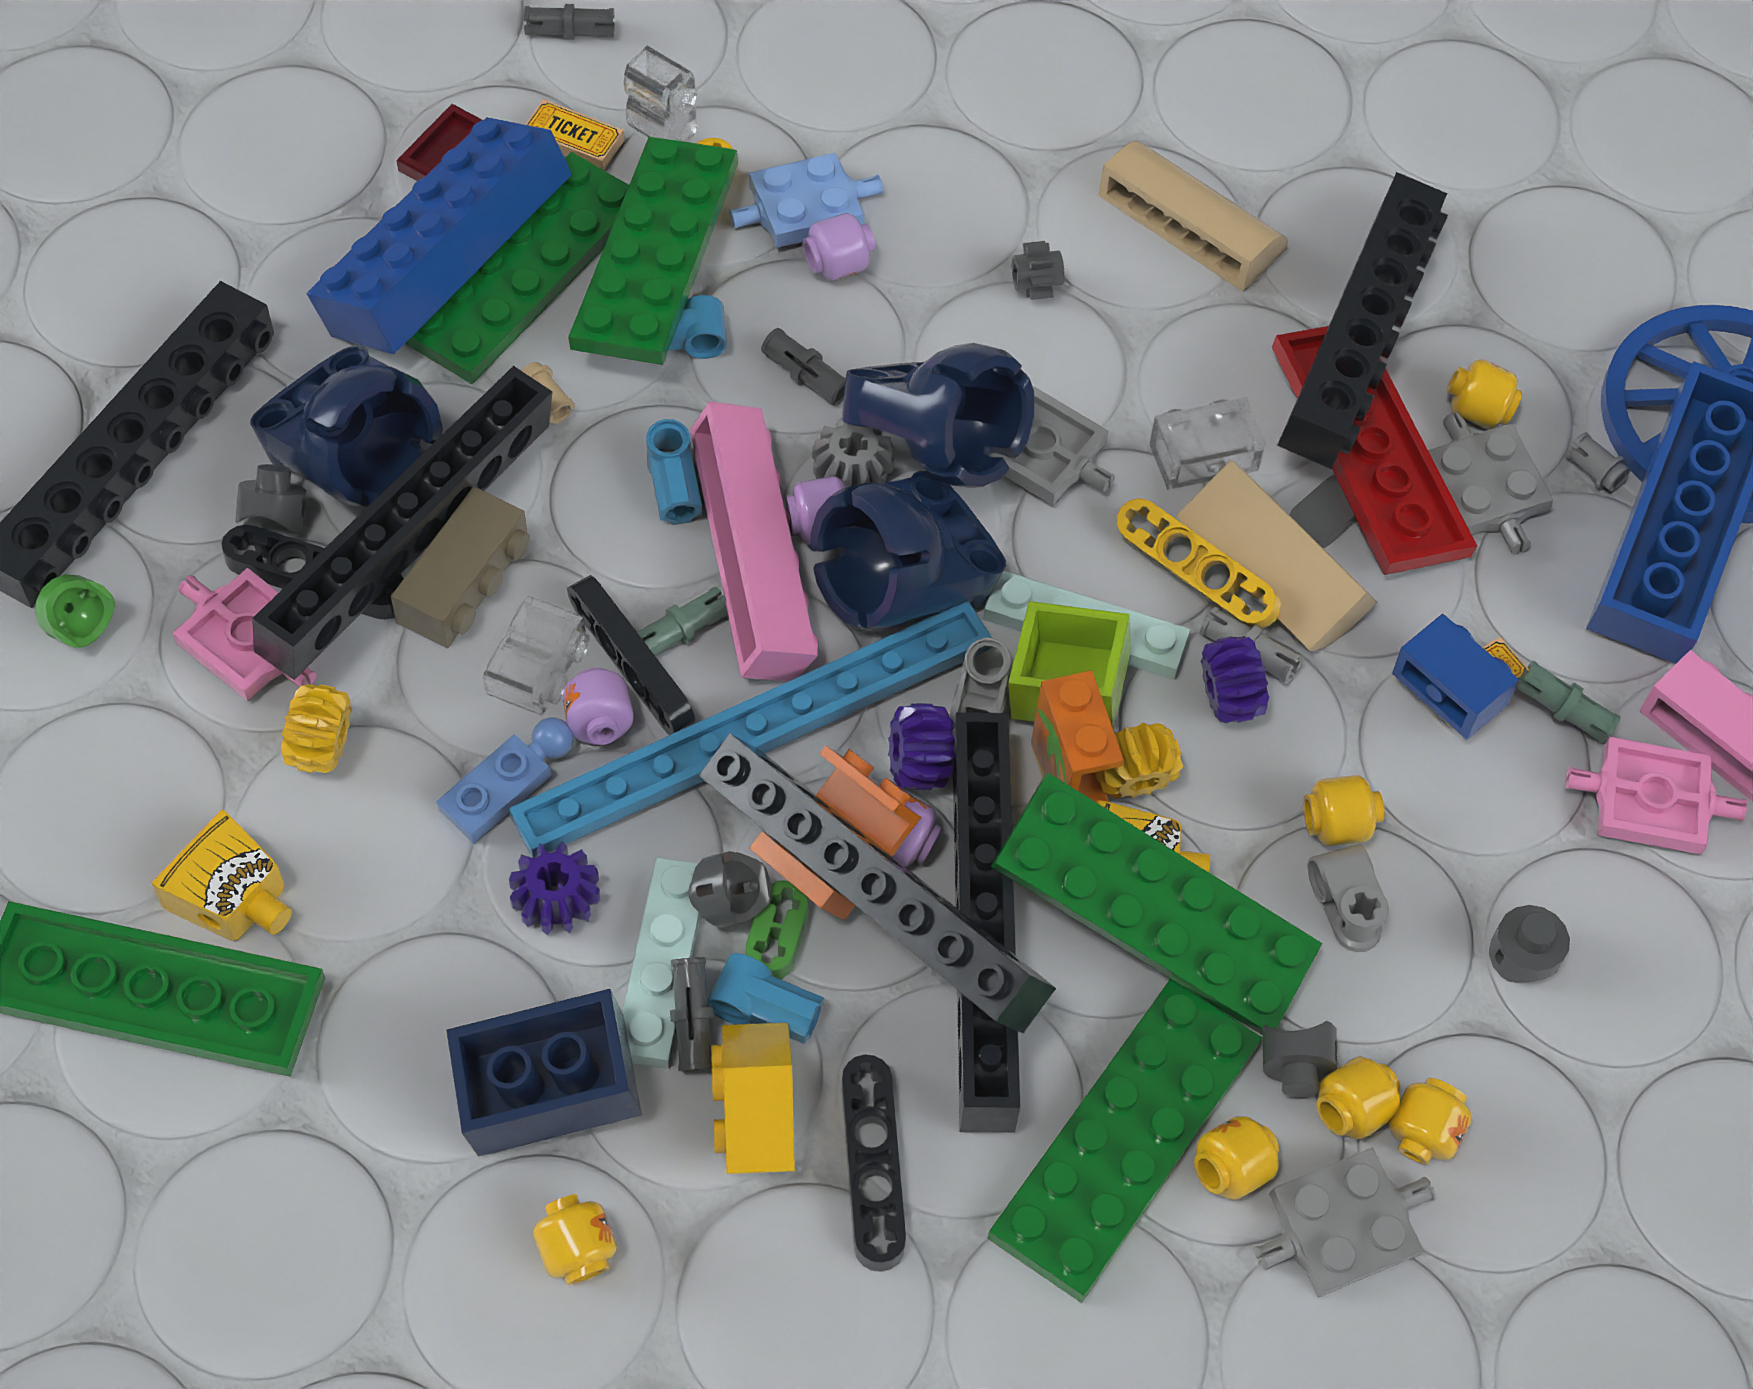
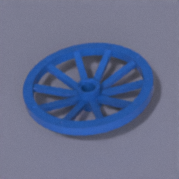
M1696 305L1667 311L1638 326L1623 340L1616 350L1605 374L1601 389L1602 418L1605 430L1618 456L1626 459L1625 465L1641 482H1643L1661 433L1643 443L1632 426L1626 407L1672 405L1679 388L1625 390L1628 370L1634 361L1639 358L1685 378L1692 363L1660 350L1653 345L1672 336L1689 333L1712 368L1753 383L1752 310L1724 305ZM1709 331L1728 332L1750 337L1751 341L1743 363L1731 366ZM1750 497L1741 523H1753V497Z

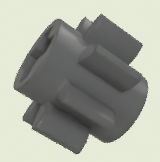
M1045 241L1023 243L1024 254L1012 256L1011 268L1015 289H1026V296L1031 300L1053 298L1052 287L1064 284V263L1060 250L1050 251L1049 243H1045Z

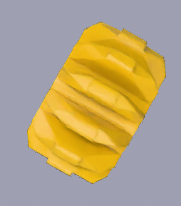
M319 684V686L301 685L295 691L294 698L290 701L288 714L285 716V726L282 731L283 741L280 749L285 765L293 766L299 771L312 774L314 772L326 774L337 766L338 760L343 754L348 728L351 724L349 719L352 708L348 693Z
M1142 722L1136 727L1129 728L1125 726L1122 731L1115 733L1124 759L1123 766L1094 772L1096 780L1100 782L1104 793L1110 794L1112 798L1119 799L1127 796L1133 799L1141 794L1149 795L1151 791L1156 789H1165L1169 782L1175 781L1180 776V770L1183 768L1180 758L1182 752L1178 740L1174 739L1171 729L1165 728L1164 724L1160 723L1148 726L1147 723Z

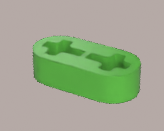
M780 880L771 884L770 903L754 917L746 942V955L762 962L761 953L767 951L771 938L778 939V956H774L771 964L762 963L771 970L773 977L781 980L790 973L794 965L808 916V897L789 881ZM783 899L791 900L792 909L787 911L783 924L776 923V906H780Z

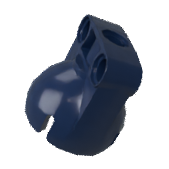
M977 343L960 344L937 352L925 362L888 364L848 370L846 372L842 421L855 426L872 427L905 438L912 457L940 482L966 488L984 487L1000 480L1010 469L1003 457H990L988 455L990 453H997L1016 458L1022 453L1027 444L1034 419V389L1028 375L1021 370L1022 365L1006 350Z
M362 346L344 348L322 361L270 399L250 419V425L273 465L288 467L292 469L291 471L320 487L335 499L352 506L361 505L362 507H368L426 451L420 446L421 439L426 443L433 444L442 435L443 431L438 406L421 382L413 376L371 357Z
M918 471L911 478L882 484L876 482L864 483L838 490L828 497L819 508L811 530V550L813 552H824L834 548H839L840 555L836 559L819 562L814 565L813 569L817 586L828 606L845 623L861 628L881 629L906 623L910 619L942 612L966 601L970 603L972 608H979L985 604L1006 568V559L999 547L966 502L951 485L938 481L928 471Z

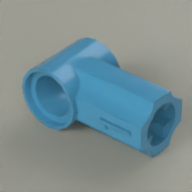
M710 295L693 296L686 302L669 350L685 349L686 353L695 358H714L722 354L727 346L724 306L718 298Z
M674 419L657 421L650 426L647 432L646 448L647 468L652 476L660 520L668 521L672 525L689 523L691 519L702 514V505L690 451V433L685 425ZM664 449H673V450H676V451L671 452V453H666V452H662L661 450H664Z
M739 953L730 954L707 999L708 1007H714V1015L734 1025L750 1024V1022L755 1024L788 1023L789 1037L803 1044L811 1037L824 1004V997L773 977L771 970L762 962Z

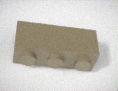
M473 486L391 595L396 623L448 649L458 634L463 635L470 629L476 616V610L485 597H492L497 592L503 579V573L512 560H519L525 553L530 540V535L527 533L525 511Z

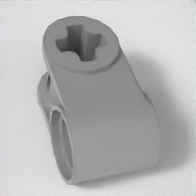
M982 638L976 640L968 647L949 715L953 722V730L956 712H967V707L985 710L989 713H1005L1008 698L1006 692L1012 670V656L1009 649L1001 641L994 638ZM985 647H994L1003 656L1001 670L992 676L981 675L975 667L976 654Z
M1358 844L1309 857L1307 868L1310 884L1316 898L1323 906L1336 940L1341 946L1354 952H1366L1374 948L1380 940L1382 933L1381 925L1386 921L1389 906L1375 876L1373 864L1365 847Z

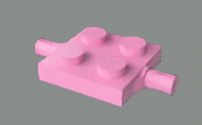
M246 568L232 582L214 591L208 589L192 575L186 577L187 582L185 580L181 582L179 592L196 604L197 607L192 616L173 632L176 644L245 700L249 701L272 679L282 674L298 687L308 683L313 685L317 674L308 667L293 680L254 652L252 618L279 593L254 572Z
M1610 736L1603 748L1602 769L1599 773L1569 767L1565 779V788L1577 789L1596 794V800L1599 805L1597 835L1700 855L1708 845V825L1712 815L1743 821L1747 811L1746 799L1716 795L1711 779L1712 755Z

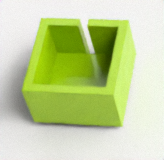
M1029 601L1008 682L1011 718L1035 721L1041 681L1092 670L1112 728L1114 729L1131 653L1130 614Z

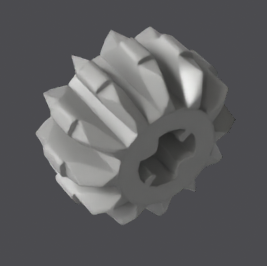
M840 417L836 428L823 427L820 439L815 440V444L812 447V459H814L813 472L816 479L836 476L841 479L845 488L864 483H886V478L891 476V472L894 470L895 459L892 456L893 444L891 437L882 436L881 430L872 427L847 424Z

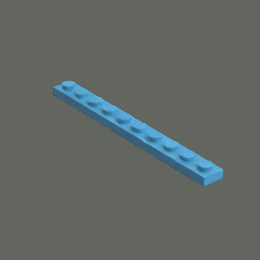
M966 601L509 808L510 818L531 857L537 858L536 849L539 843L545 846L548 852H551L557 848L561 841L566 845L703 782L704 780L699 776L729 733L766 753L964 662L965 654L971 644L976 640L992 638V636L970 603ZM992 647L981 649L976 656L990 650Z

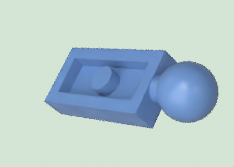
M555 717L541 720L534 727L532 742L528 746L515 734L512 735L436 801L439 811L475 844L510 813V807L524 801L552 776L550 767L543 760L545 758L555 759L562 757L570 750L573 743V734L567 723Z

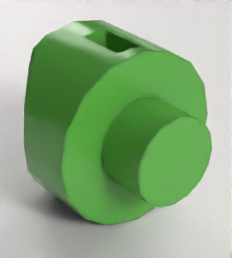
M64 574L52 579L42 588L36 600L35 614L39 626L49 637L74 648H83L96 641L104 632L112 618L115 601L112 594L103 585L80 575Z

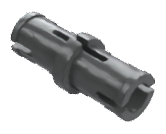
M565 4L564 8L525 6V35H564L565 39L574 40L575 35L614 37V8L582 9L575 8L574 4Z
M780 328L772 330L767 335L761 347L762 353L770 356L788 370L790 378L798 385L805 383L827 399L833 406L840 404L844 400L846 378L823 362L821 353L814 348L807 350ZM794 358H798L801 362H803L816 373H818V377L810 370L805 368L803 365H801L799 362H797Z
M705 957L671 960V966H673L675 1009L670 1010V1021L676 1022L679 1056L678 1071L712 1069L709 1019L714 1018V1007H708ZM690 990H691V997H692V1010H691V1002H690ZM692 1019H693V1026H694V1039H693V1032H692Z

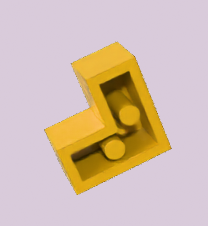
M788 1023L722 1025V1045H711L713 1101H724L725 1119H713L714 1153H726V1174L795 1171L793 1079Z

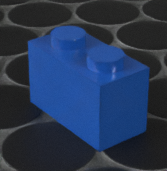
M1443 613L1401 647L1392 672L1398 680L1466 740L1508 706L1519 681L1504 661L1489 654L1474 641L1473 636L1466 628L1455 624Z

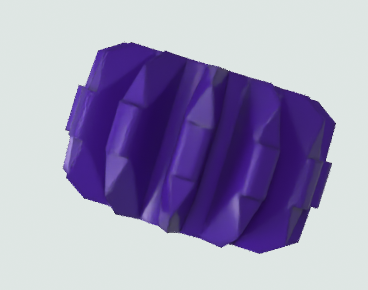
M1230 636L1206 644L1202 651L1201 659L1202 677L1205 683V692L1208 695L1210 707L1214 710L1215 717L1220 722L1241 723L1264 715L1269 701L1267 691L1269 683L1265 676V666L1262 664L1260 651L1256 649L1255 642L1250 637Z
M916 703L910 706H899L890 722L891 732L890 737H888V756L891 762L890 772L894 776L895 783L899 787L910 788V790L931 791L933 788H944L953 772L952 762L955 757L954 742L956 738L953 737V722L949 717V713L945 707L933 706V704Z
M563 841L557 846L555 852L548 853L545 846L539 843L536 849L537 858L521 854L518 860L520 871L511 872L509 877L510 889L513 890L510 895L511 906L515 911H522V922L526 924L527 928L541 921L542 932L547 936L553 930L554 924H562V928L570 934L573 929L572 919L577 918L588 922L591 917L590 905L598 904L600 901V889L596 886L599 881L598 870L594 865H587V855L582 849L568 856V847ZM558 886V890L552 891L551 887Z

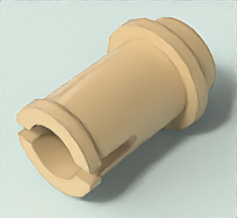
M533 362L521 370L553 391L550 423H559L572 413L570 410L575 408V403L568 398L553 380V371L547 365Z

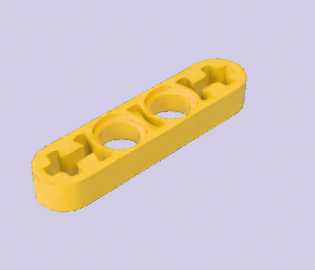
M1135 498L1127 501L1120 508L1116 524L1119 532L1132 545L1234 618L1250 627L1258 625L1262 628L1270 626L1277 619L1281 607L1277 593L1251 571L1147 499ZM1136 514L1140 517L1147 515L1148 521L1161 531L1157 539L1142 528L1135 530L1136 527L1131 521ZM1178 537L1190 539L1191 552L1188 557L1179 562L1168 560L1166 550L1173 539ZM1216 564L1228 566L1230 578L1227 584L1219 589L1206 587L1204 578L1211 566ZM1240 586L1245 592L1257 599L1264 593L1262 600L1267 607L1262 613L1253 610L1247 615L1250 610L1249 606L1235 595Z

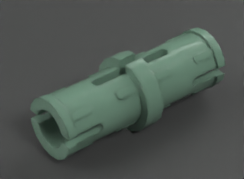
M713 587L708 592L681 607L677 605L669 607L665 610L664 617L637 631V633L655 656L681 641L686 645L695 640V633L723 617H728L726 597L722 596L718 599L721 591L717 587Z
M1535 661L1528 665L1529 671L1525 669L1519 677L1516 686L1517 690L1526 693L1552 710L1551 716L1562 722L1566 719L1597 739L1601 744L1608 738L1606 733L1611 735L1620 721L1619 715L1612 713L1583 694V687L1577 683L1567 684Z

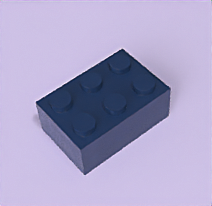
M611 989L446 1030L461 1132L478 1157L642 1116L624 1015Z

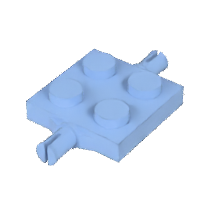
M836 153L750 172L749 187L755 198V204L729 209V216L734 229L759 222L770 232L776 248L803 242V239L808 237L809 229L813 223L843 213L854 215L860 225L864 224V212L858 199L883 194V185L878 174L853 181L844 172Z

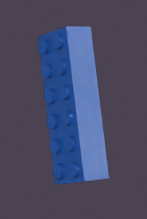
M489 117L475 124L471 133L455 148L449 150L443 156L442 161L426 177L418 180L413 185L412 190L395 207L387 210L383 214L382 220L364 237L355 241L351 250L335 266L327 269L321 275L320 280L306 293L330 336L395 354L572 175L552 131Z
M1693 361L1673 401L1586 629L1675 664L1693 649L1700 636L1753 492V383Z

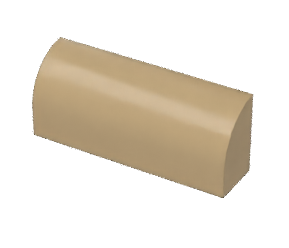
M1140 141L1128 143L1103 165L1098 196L1241 291H1244L1287 249L1288 240L1286 236Z
M1232 459L1176 515L1185 526L1265 581L1277 593L1281 602L1280 613L1277 618L1310 651L1323 649L1338 640L1377 603L1330 554ZM1263 593L1261 597H1259L1258 599L1267 607V605L1262 600L1264 596Z

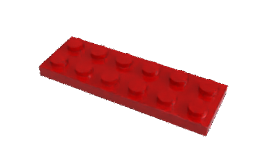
M1328 326L1280 334L1275 337L1272 349L1296 398L1299 396ZM1385 368L1376 390L1371 388L1366 390V392L1374 395L1363 421L1360 422L1354 419L1353 424L1361 429L1349 455L1340 451L1331 469L1384 575L1470 558L1475 552L1477 544Z

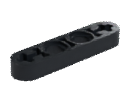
M240 525L230 529L224 535L221 543L226 565L232 572L240 575L248 568L267 584L282 589L324 549L323 547L252 525ZM249 545L255 547V551L246 549L249 547ZM237 550L245 552L243 555H238ZM289 557H299L305 561L302 569L296 572H284L278 568L279 564ZM263 558H266V559H267V563H266V564H264ZM400 574L386 589H392L394 593L404 579ZM385 594L382 599L376 598L361 614L383 620L395 618L391 600L392 594Z
M589 575L567 587L568 597L579 618L665 732L671 735L695 724V714L686 696L597 579Z
M864 1054L854 1057L847 1063L843 1070L841 1087L853 1245L856 1258L862 1266L871 1271L883 1272L899 1264L904 1255L906 1240L892 1075L889 1066L882 1059L875 1055ZM861 1073H870L872 1081L877 1082L873 1087V1107L863 1108V1091L861 1084H857ZM864 1123H877L886 1131L887 1138L880 1146L873 1148L865 1147L855 1137L857 1128ZM872 1175L881 1176L890 1183L892 1191L884 1200L870 1201L860 1192L859 1185L862 1180ZM860 1214L865 1215L867 1217L861 1218ZM884 1215V1237L886 1240L895 1242L888 1244L885 1254H876L874 1245L865 1243L872 1241L873 1217Z

